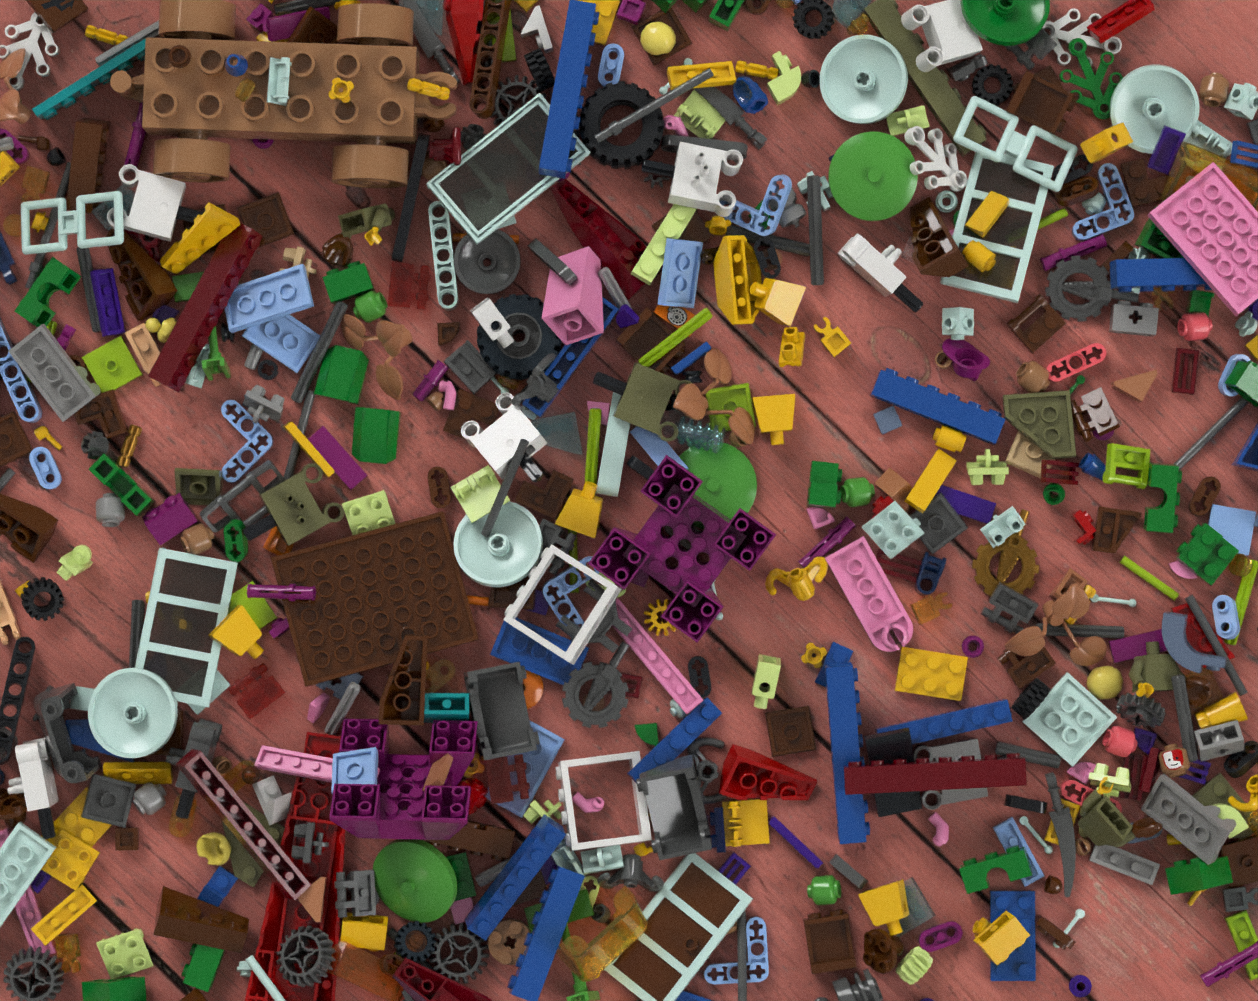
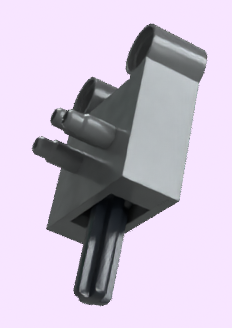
M202 718L199 720V723L194 722L189 734L186 750L171 748L170 755L166 757V762L176 765L191 749L201 751L212 764L222 724ZM180 770L175 787L182 788L176 816L188 819L195 793L198 791Z

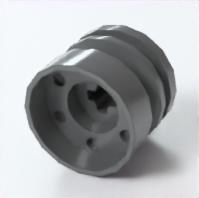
M868 968L862 970L865 977L864 981L860 980L857 972L854 973L855 984L853 985L850 984L846 977L832 981L839 1001H883V997L876 979L870 974Z

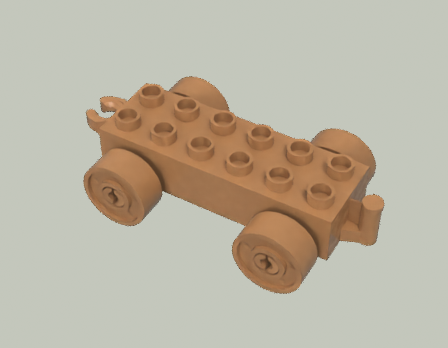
M161 0L158 34L160 38L146 37L144 74L131 78L126 71L121 70L115 72L110 79L111 87L121 97L127 100L133 99L143 104L142 128L149 135L178 136V138L154 141L153 174L181 182L207 183L229 180L231 146L224 142L207 140L208 137L356 142L355 145L333 147L332 183L348 187L376 189L406 187L408 185L409 151L398 147L386 146V143L416 144L417 118L439 121L448 119L457 112V108L453 103L435 106L430 103L427 95L407 89L410 78L443 86L450 90H455L458 83L450 74L440 71L419 74L420 55L417 47H412L414 11L406 7L389 4L358 3L340 6L338 8L337 25L338 44L235 41V4L222 0ZM182 45L190 51L191 61L186 67L176 68L169 62L168 54L174 46ZM239 54L245 57L248 68L243 75L234 77L226 71L225 63L229 55ZM270 57L277 59L288 57L292 63L289 76V99L286 106L267 102ZM234 60L231 65H236L238 60ZM338 77L341 80L351 81L354 84V89L351 90L349 95V102L343 103L342 100H333L329 97L328 93L331 91L334 78Z

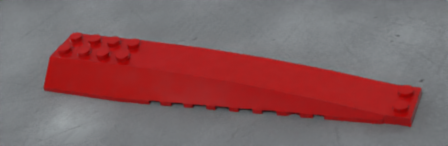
M307 732L304 753L333 758L334 753H339L341 736ZM296 776L280 848L310 884H313L322 876L327 877L322 922H315L298 899L286 898L272 882L255 959L286 1001H335L340 918L338 917V909H335L337 888H334V881H336V872H343L346 830L330 821L333 796L331 793L332 782ZM307 822L315 823L314 841H316L317 832L324 833L323 842H329V847H322L321 855H315V846H313L311 863H303V860L291 857L293 845L305 846V838L294 837L295 825L307 824ZM301 926L305 928L312 926L327 933L328 939L334 943L331 947L336 951L331 955L336 960L330 962L333 970L327 969L328 977L324 978L321 976V983L314 982V985L311 987L307 985L300 987L298 984H291L288 980L284 979V974L278 970L281 965L276 962L281 958L276 953L282 951L279 943H285L284 936L288 935L291 937V930L298 931V928ZM310 940V944L313 945V948L318 949L316 942L314 940ZM294 964L297 972L302 973V969L299 967V964ZM251 970L245 1001H274L256 974Z

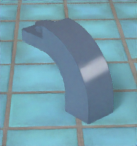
M1168 611L1163 613V641L1167 651L1178 664L1197 673L1202 672L1203 665H1207L1206 669L1220 671V668H1225L1227 657L1201 653L1190 645L1186 637L1188 615Z

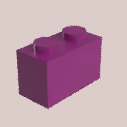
M180 493L168 497L163 504L157 508H151L142 517L146 527L159 545H162L197 522L193 510Z

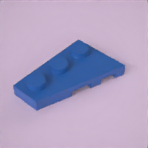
M88 719L66 720V727L73 745L135 762V758L119 757L105 750L94 738Z

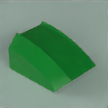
M339 345L328 348L322 361L314 394L359 405L369 359L360 350Z
M355 407L352 455L360 462L387 464L395 460L401 412Z

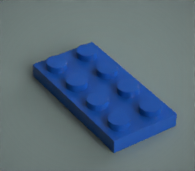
M517 617L515 619L565 652L571 645V640ZM504 621L490 655L509 663L520 662L521 666H525V670L564 685V682H569L571 678L569 674L575 668L577 670L581 669L589 647L584 648L573 665Z
M990 891V922L993 923L1007 910L1017 918L1030 934L1025 943L1012 951L1004 962L996 965L990 960V981H1036L1035 891Z

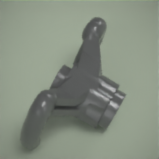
M549 353L537 364L532 371V375L526 381L528 384L519 394L513 397L512 405L517 406L523 400L537 397L542 402L546 401L547 403L554 398L559 389L557 384L544 373V369L555 360L556 355L554 353Z
M705 737L694 740L687 747V752L689 755L692 754L695 760L699 785L701 786V781L704 782L703 786L700 787L704 804H713L724 800L728 796L719 793L711 796L703 794L707 785L718 777L719 772L716 763L707 760L699 751V748L701 746H713L723 749L725 743L715 738ZM707 766L711 769V773L709 775H705L703 773V770Z
M634 854L623 856L624 867L620 868L614 875L610 876L606 872L597 879L598 885L604 889H612L619 884H624V887L635 888L638 884L648 891L657 892L664 886V881L659 876L655 875L651 880L644 873L641 856Z

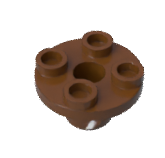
M0 789V819L4 820L6 826L14 828L18 822L24 823L27 815L24 793L8 794L7 789Z
M880 928L866 932L864 934L865 953L863 954L865 964L871 966L878 973L884 974L892 971L896 965L897 957L903 954L904 947L901 939L897 936H890L885 930Z

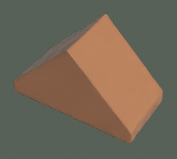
M1157 370L1113 381L1110 384L1115 390L1140 403L1143 401L1158 373Z
M889 467L874 484L908 513L913 507L904 502V500L912 490V487Z
M1070 568L1049 596L1057 600L1074 583L1084 589L1088 581Z
M323 876L311 884L297 898L315 922H322L327 877Z

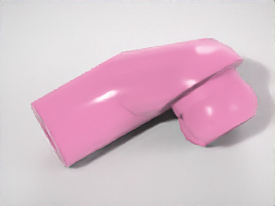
M667 115L663 118L664 128L674 130L676 135L689 136L680 117Z
M441 380L438 390L446 392L443 409L454 410L457 395L454 385L449 380Z
M576 792L572 797V802L585 813L598 812L604 806V800L601 797L585 799L579 792Z
M934 812L928 818L936 828L933 843L936 846H942L949 840V826L937 812Z

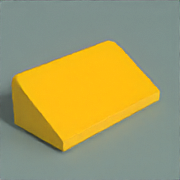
M990 191L965 226L984 238L1009 205L1010 199Z

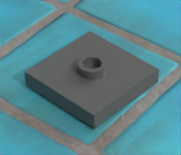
M942 492L931 500L923 514L916 510L909 515L912 519L917 518L920 521L921 525L919 527L924 531V534L919 538L932 554L968 528Z
M93 774L81 817L125 828L136 784Z

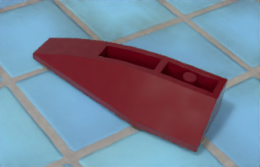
M563 179L551 188L553 196L583 248L589 246L601 260V269L608 267L626 299L632 298L648 285L631 275L632 270L647 248L645 244L567 179ZM663 265L657 273L656 277L662 272Z
M408 958L403 960L392 975L415 1001H492L487 996Z

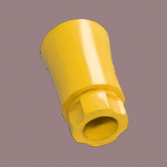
M1236 691L1194 714L1200 729L1238 720V722L1248 720Z

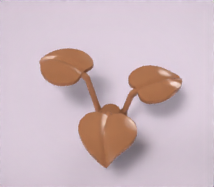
M25 48L10 53L0 63V79H4L9 89L0 99V121L14 119L19 124H24L31 116V110L21 103L22 99L19 92L13 89L9 81L10 78L16 77L22 68L26 52Z
M344 314L341 320L342 333L351 347L360 349L364 346V341L379 340L385 351L390 355L384 362V365H377L376 379L381 389L387 395L400 400L403 391L402 377L398 370L393 366H389L395 356L401 353V348L412 343L410 331L405 328V325L382 320L376 325L377 336L367 337L365 336L366 329L363 323L352 315Z
M713 347L706 353L704 365L707 373L714 378V381L702 392L694 384H686L679 391L673 408L682 411L687 418L700 420L706 415L728 414L730 415L728 423L732 432L744 443L752 445L754 440V422L748 411L742 407L736 408L734 412L732 410H706L708 408V401L703 395L717 385L719 381L724 385L729 383L732 375L731 366L726 356L719 349Z
M1076 583L1057 600L1047 601L1043 605L1042 609L1045 617L1042 618V631L1038 626L1025 628L1004 645L1007 650L1018 655H1034L1045 646L1043 637L1047 633V623L1052 626H1060L1062 624L1076 648L1071 650L1070 657L1077 665H1093L1103 659L1107 650L1105 641L1097 636L1087 637L1081 643H1078L1065 623L1064 619L1068 620L1069 617L1074 619L1081 618L1088 612L1090 607L1087 594Z

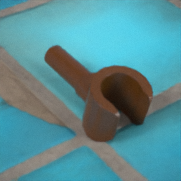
M19 136V141L37 143V150L50 149L48 138L43 136L36 138Z

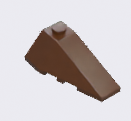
M930 197L910 207L911 227L913 229V237L911 239L914 248L912 259L921 275L951 277L968 267V263Z
M111 228L106 237L115 236V230ZM124 231V242L120 245L108 246L113 262L119 266L121 276H119L120 283L125 284L128 295L125 296L127 303L137 320L141 321L160 307L167 305L176 294L177 289L168 274Z
M0 494V536L4 534L12 542L10 546L16 552L34 563L53 536L58 519L39 507Z
M404 636L379 701L378 724L424 726L427 636Z

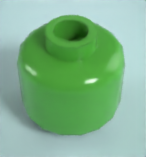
M370 290L355 299L353 311L358 319L370 323L385 315L388 305L381 292L377 293L374 290Z
M865 477L847 479L840 487L841 499L849 507L866 506L875 495L873 484H870Z
M832 875L815 876L811 881V885L807 886L808 897L812 898L816 905L835 904L837 899L841 897L840 881L836 880Z

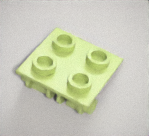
M695 90L679 106L674 115L682 119L684 126L699 138L712 139L725 122V119Z
M487 465L450 488L471 523L490 513L501 485L492 468ZM506 496L503 505L510 501L508 496Z
M384 490L342 503L352 535L396 524Z
M135 928L132 931L123 932L120 935L116 934L114 937L104 938L96 942L111 979L154 966L143 940L144 934L142 929Z

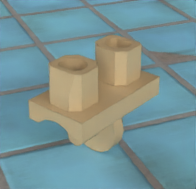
M298 246L297 249L285 248L283 260L293 262L292 267L303 264L306 250ZM306 258L307 276L309 274L315 275L317 270L311 268L312 260Z

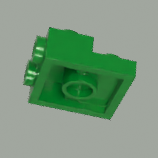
M1202 523V525L1197 524L1190 533L1192 535L1191 539L1187 543L1184 541L1178 547L1176 552L1179 554L1176 556V559L1212 586L1239 550L1226 541L1221 534L1207 523Z
M463 852L447 856L446 858L451 864L457 880L455 901L477 896L467 853Z

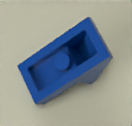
M832 642L815 683L826 687L824 664L849 662L853 650Z
M219 866L209 882L203 887L197 899L219 907L238 878L223 866Z

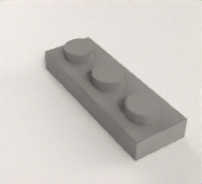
M1094 845L1089 857L1091 862L1153 885L1160 864L1108 845Z

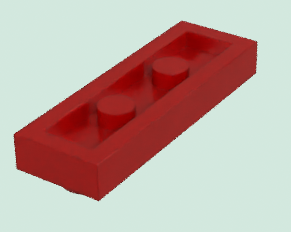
M1129 0L1087 26L1088 34L1102 44L1154 11V4L1150 0Z

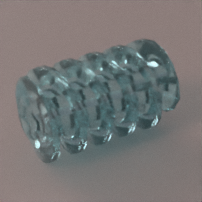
M685 416L681 417L677 427L678 436L676 437L680 445L686 443L688 447H692L695 444L697 449L702 447L705 451L712 449L713 453L720 451L724 442L725 428L719 432V425L717 424L711 430L709 422L703 428L701 420L695 426L692 418L688 423H685Z

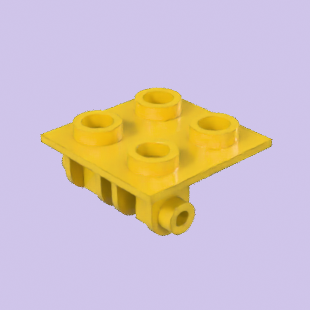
M755 799L722 802L725 847L770 843L767 800Z
M62 829L53 843L57 848L41 870L76 891L84 882L86 874L100 852Z

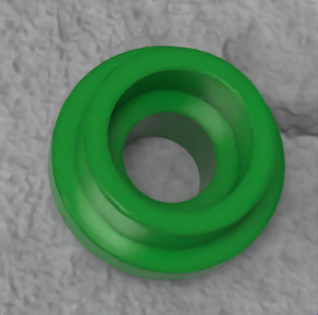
M1051 483L1045 486L1043 497L1048 504L1057 505L1064 500L1065 490L1061 485ZM1051 491L1057 492L1058 494L1054 495L1051 493Z

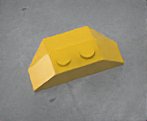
M744 235L724 236L713 262L717 306L732 325L753 324L759 310L755 308L754 304L757 297L750 294V287L754 282L762 284L760 266L754 249L747 242Z

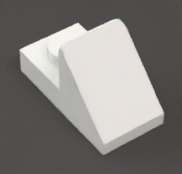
M539 5L534 8L521 32V38L538 33L539 35L535 36L538 48H543L546 54L553 51V46Z
M274 775L252 784L269 825L286 819L292 793L290 792L282 796Z

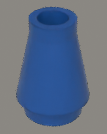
M231 54L226 60L225 68L231 76L238 77L247 71L248 63L242 55ZM234 60H238L236 65H231Z
M1087 453L1081 459L1078 467L1082 469L1083 473L1102 480L1106 465L1095 454Z

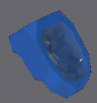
M742 76L737 78L736 83L733 84V94L741 108L745 112L753 114L763 110L768 104V98L759 85L749 77Z

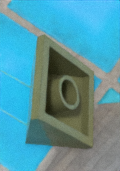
M175 468L176 495L180 493L188 504L209 505L220 494L222 495V471Z

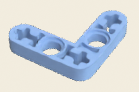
M1111 163L1103 164L1097 172V177L1109 209L1079 220L1074 224L1072 235L1079 241H1084L1127 225L1134 218V210L1119 171ZM1104 168H1107L1108 171H1113V174L1110 176L1112 182L1117 180L1118 184L1106 187L1105 184L1110 182L1107 176H1102V173L1105 172ZM1117 188L1121 191L1122 196L1119 200H1113L1110 197L1111 189ZM1125 201L1126 204L1122 205V209L1124 212H1129L1126 221L1118 217V214L1121 213L1119 206L1115 209L1113 205ZM1103 216L1109 220L1107 228L1102 229L1098 227L1097 219ZM1092 220L1096 233H1093V229L1086 231V236H1083L1082 233H1077L1079 225H1082L1083 228L1090 226L1091 223L1089 221Z
M784 174L774 176L770 180L760 210L736 200L733 210L738 209L736 213L732 211L729 216L724 217L725 220H730L732 223L761 236L773 234L777 229L792 188L791 179ZM783 180L782 184L785 185V188L779 190L777 181ZM771 199L776 200L778 203L776 211L770 210L768 206ZM720 201V204L724 206L728 204V202ZM744 211H748L751 214V221L749 223H745L742 220V213ZM768 220L767 225L770 226V229L764 230L762 222Z
M227 400L221 407L222 415L248 440L222 468L223 479L234 483L239 481L271 449L274 441L272 435L259 422H253L254 426L251 431H243L241 423L246 419L252 420L253 416L237 401ZM228 405H236L235 411L239 415L242 412L245 413L244 416L239 418L237 424L234 422L237 418L233 414H226L228 412L226 408ZM259 436H268L266 440L268 445H261L258 448L261 451L259 455L253 448L249 447L252 443L256 446L260 442ZM249 450L253 453L254 458L252 462L244 463L242 461L241 455L244 451ZM236 459L241 465L246 467L243 471L239 467L235 471L237 475L235 478L232 476L227 477V469H233L238 465L234 463Z
M592 556L585 557L579 562L586 566V563L590 562ZM570 566L545 582L542 587L545 599L559 621L565 626L567 624L561 620L563 615L558 612L559 605L562 603L569 604L571 609L566 614V617L571 618L573 614H576V617H573L574 622L577 625L581 624L583 626L584 620L567 594L592 579L585 573L583 574L586 577L582 579L579 571L574 566ZM568 573H575L578 580L575 584L569 585L565 582V577ZM550 585L558 587L556 593L559 598L562 595L565 597L559 599L554 605L552 601H556L553 594H547L549 591L548 586Z
M753 916L746 922L748 956L746 965H750L749 970H755L756 966L760 965L761 969H765V973H761V977H757L755 973H750L747 983L764 981L769 974L766 924L761 917ZM755 920L760 925L762 924V928L758 929V935H763V940L758 938L750 940V936L754 937V930L749 927L753 925ZM754 943H761L764 951L760 955H754L751 952V946ZM738 962L709 964L704 970L706 981L714 985L738 983V979L730 976L731 968L738 966ZM722 967H727L726 974L728 980H723L724 975H718L716 980H712V977L708 976L712 968H716L717 972H724Z

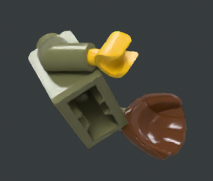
M385 203L339 215L338 218L342 232L325 242L322 247L323 257L330 264L347 266L353 256V244L350 240L352 235L367 232L364 237L370 246L374 242L379 244L382 238L377 232H380L383 227L392 224V220L395 218L394 210L388 208Z
M1159 641L1146 642L1147 655L1134 658L1129 677L1133 683L1132 693H1136L1139 697L1145 694L1146 698H1149L1153 692L1172 691V676L1184 674L1170 654H1160ZM1185 676L1189 704L1193 708L1205 705L1212 693L1209 681L1201 677L1192 676L1187 678Z
M1108 777L1102 778L1099 789L1094 790L1082 803L1080 810L1081 818L1078 821L1079 834L1083 838L1089 837L1097 846L1122 847L1134 838L1152 837L1163 828L1161 823L1156 822L1151 817L1137 820L1131 825L1107 796H1102L1103 793L1111 792L1114 783L1110 787L1103 785Z

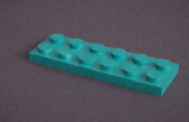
M146 38L32 108L35 115L42 120H50L58 115L57 110L65 107L67 109L77 103L76 98L81 95L87 97L95 92L94 87L97 85L110 83L111 76L115 72L121 70L127 72L133 68L132 64L138 60L141 62L145 61Z

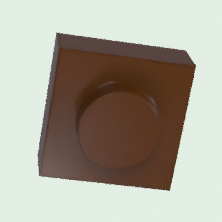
M139 827L115 828V851L139 850Z

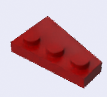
M1184 603L1172 607V612L1188 615L1186 637L1190 645L1201 653L1216 655L1189 605ZM1213 629L1229 660L1236 658Z

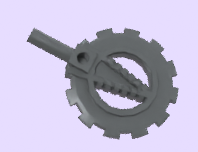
M1071 256L1072 260L1067 262L1063 259L1056 264L1058 268L1054 272L1050 271L1047 277L1050 283L1049 287H1045L1046 297L1050 296L1052 301L1049 305L1055 311L1061 312V317L1067 320L1072 317L1077 318V322L1087 321L1086 317L1091 315L1095 318L1102 313L1100 309L1104 305L1108 306L1111 298L1138 303L1139 294L1131 292L1119 293L1118 290L1111 289V283L1106 277L1109 274L1104 266L1100 268L1096 264L1097 260L1091 257L1085 260L1080 259V256ZM1074 273H1083L1093 279V281L1074 282L1065 280ZM1063 291L1089 300V302L1084 304L1071 303L1065 298Z
M622 641L609 664L607 662H600L599 665H592V662H587L583 664V668L579 670L575 668L571 671L569 682H564L562 691L566 692L565 698H562L564 708H569L571 713L568 715L574 721L576 719L583 722L582 726L591 728V725H599V728L608 726L607 722L612 719L617 721L622 716L620 711L623 707L626 708L628 704L625 692L629 690L627 683H623L620 679L622 674L618 671L617 666L630 645ZM593 679L583 706L579 700L580 688L586 681ZM611 689L612 697L610 703L600 711H591Z

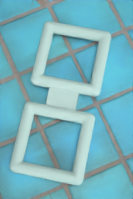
M972 96L954 134V142L997 163L1002 160L1004 153L1016 158L1013 165L1014 172L1046 188L1059 192L1078 151L1077 146L1036 125H1032L1027 136H1024L1014 131L1019 121L1016 115L977 96ZM976 107L1008 122L995 152L964 137ZM1036 136L1068 151L1055 181L1023 166Z
M120 191L79 195L76 198V210L67 211L66 199L62 197L22 202V253L28 255L64 251L68 247L67 235L77 234V246L81 249L122 244L124 242L122 193ZM114 200L115 236L86 239L85 204ZM58 207L59 242L31 245L30 210Z

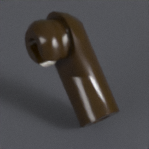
M719 247L704 249L701 252L700 257L705 265H710L714 262Z

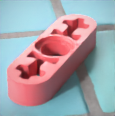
M1093 343L1050 363L1046 367L1049 371L1048 380L1059 382L1102 362L1106 357L1105 347L1099 343ZM1092 348H1095V350L1100 349L1099 359L1092 357L1088 359L1090 364L1086 365V359L1081 352L1084 351L1086 356L1093 352ZM1074 356L1079 357L1082 361L1079 369H1073L1069 364L1070 359ZM1065 361V367L1070 373L1066 374V370L1058 374L1059 378H1056L1055 375L1051 376L1052 366L1058 369L1064 366L1061 362Z
M1066 780L1060 786L1061 795L1082 806L1085 796L1094 791V789L1074 780ZM1074 784V789L1081 792V788H1084L1085 790L1080 796V801L1076 800L1079 797L1078 795L1071 793L1068 796V791L1065 790V787ZM1110 797V801L1122 812L1121 804Z

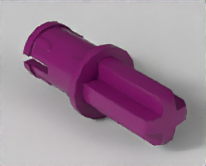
M437 360L429 373L423 375L425 378L415 389L413 396L419 401H424L431 390L438 386V381L449 368Z

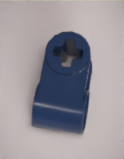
M925 551L915 582V590L918 594L926 596L935 591L947 558L943 557L940 559L929 555V552ZM927 579L930 581L931 589L929 591L921 589V580Z

